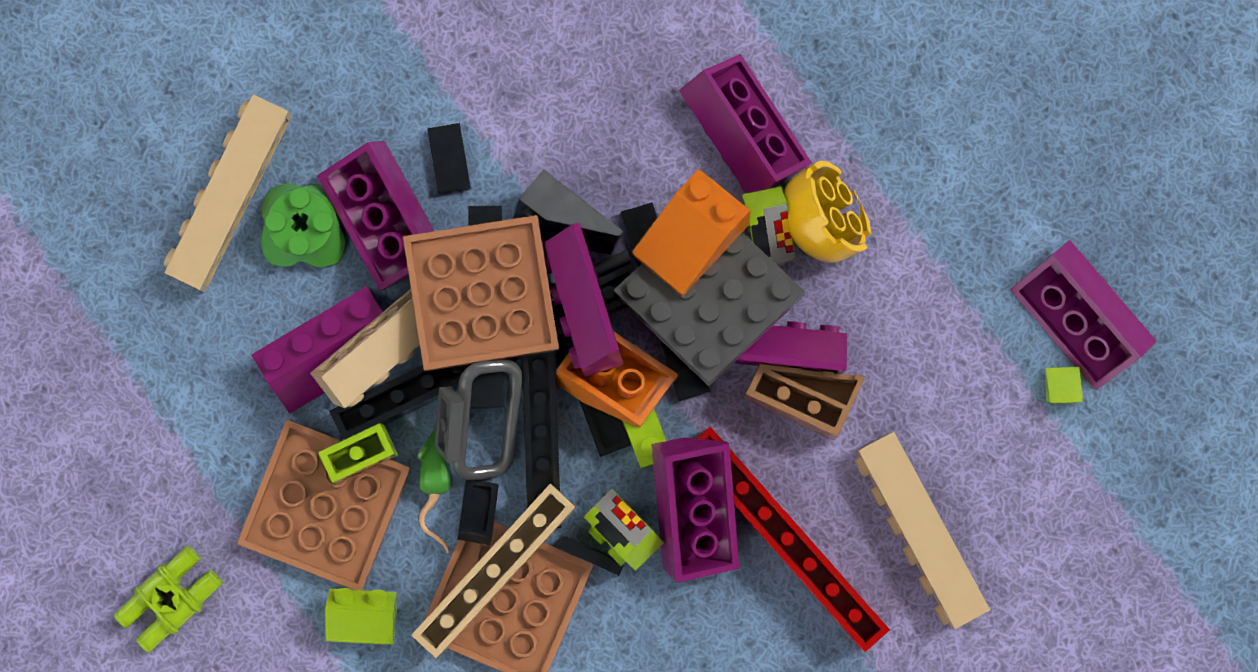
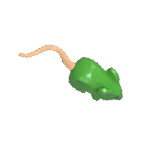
M435 429L421 447L417 457L421 460L419 470L420 490L425 494H429L427 503L420 511L419 523L422 530L441 543L446 552L449 553L446 543L431 532L424 522L425 515L436 504L439 496L450 490L452 481L450 463H446L435 448Z

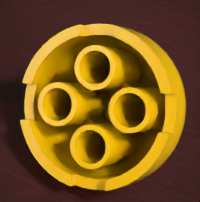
M823 160L810 165L794 175L786 185L784 196L789 212L788 229L794 242L808 256L822 262L834 263L844 261L866 250L868 246L865 244L866 237L871 235V227L855 190L850 192L847 185L841 181L839 176L842 171L834 164ZM852 194L860 205V219L853 211H848L844 214L840 212V210L852 204Z

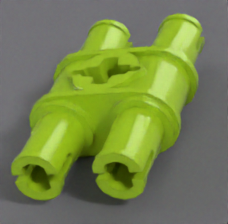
M189 545L182 549L167 564H159L157 570L140 586L137 585L133 591L134 595L113 614L115 619L124 628H128L147 609L153 610L157 614V619L136 638L137 643L148 653L158 646L170 633L173 635L175 633L178 634L180 627L196 612L200 613L204 607L202 603L224 583L210 569L189 589L183 588L180 584V578L201 560L199 554ZM163 592L174 593L171 599L174 606H163L162 602L165 599L162 595Z

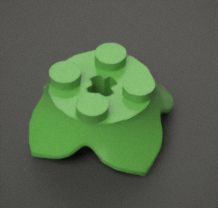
M285 183L268 191L262 204L264 228L261 234V246L268 262L281 267L293 266L298 262H306L314 267H327L341 261L345 249V237L340 228L341 219L321 184L301 187ZM304 216H308L309 219L306 221V224L309 226L308 229L304 232L299 229L296 232L294 229L297 225L295 220L298 217L303 219Z

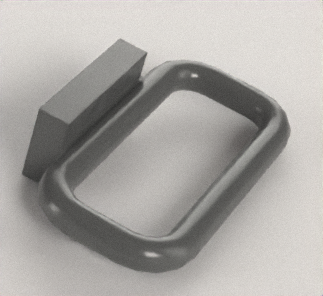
M495 359L472 363L460 376L458 392L452 386L439 388L435 448L446 463L452 462L455 473L465 480H480L500 476L513 463L517 440L522 372L517 363L510 359ZM506 372L509 375L501 458L492 465L468 467L465 460L473 380L481 374Z

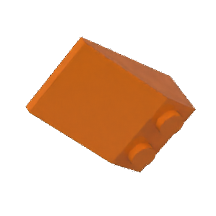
M698 169L675 193L632 251V255L683 297L749 226L750 210Z
M615 332L614 335L624 365L584 376L581 367L574 368L569 353L556 370V385L579 401L638 428L642 426L678 377L676 372Z

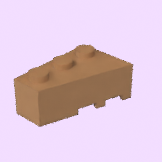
M759 364L743 399L834 441L840 434L865 376Z

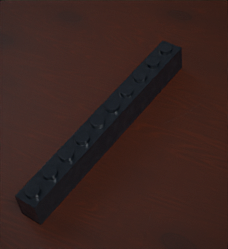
M632 263L598 279L608 315L626 307L614 295V289L635 271ZM552 301L557 339L560 340L565 337L560 318L564 317L565 313L562 304L556 306L555 302ZM521 356L505 359H510L513 362L521 359ZM470 364L424 371L423 365L364 393L363 399L352 407L347 406L346 408L338 406L329 412L342 439L345 440L379 423L385 426L438 400L440 387L452 386L455 391L458 390L460 376Z

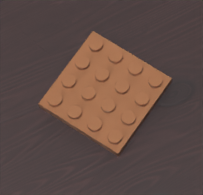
M537 215L403 236L424 371L559 350Z
M286 419L237 544L353 590H364L411 467L389 459L338 484L332 483L318 452L342 440Z
M494 521L490 545L458 540L425 619L503 536L509 527ZM543 543L447 648L502 672H548L594 564L547 543Z

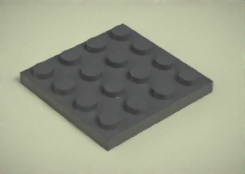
M742 232L683 297L644 264H641L614 289V295L695 374L710 386L805 296V291Z

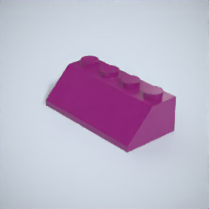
M741 54L703 70L679 90L687 106L692 110L702 125L704 132L711 139L721 154L723 161L728 165L746 194L775 188L812 164Z
M367 142L318 174L317 178L380 291H383L409 278L403 236L433 232L434 229L386 142Z
M579 222L572 224L544 243L546 250L544 259L547 274L553 273L556 285L550 286L555 305L562 304L565 316L560 318L565 337L572 336L575 348L569 349L574 368L581 367L584 376H589L624 364L583 231Z
M1071 240L1052 253L1010 289L1076 367H1079L1080 372L1095 390H1098L1139 360L1157 342Z
M366 286L254 352L251 356L271 389L290 414L325 393L310 373L384 311L371 289Z
M787 321L786 327L773 325L733 364L752 366L767 364L843 374L847 368V333L839 332L840 327L820 325V330L806 329L807 323Z
M678 438L651 444L660 539L664 542L661 546L663 569L676 583L739 569L729 443L718 440Z

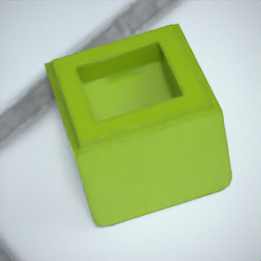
M1078 366L1045 367L1047 402H1083L1080 369Z

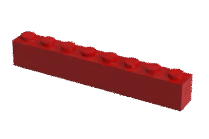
M711 426L696 438L723 441ZM730 449L734 507L863 652H866L890 631L888 626Z

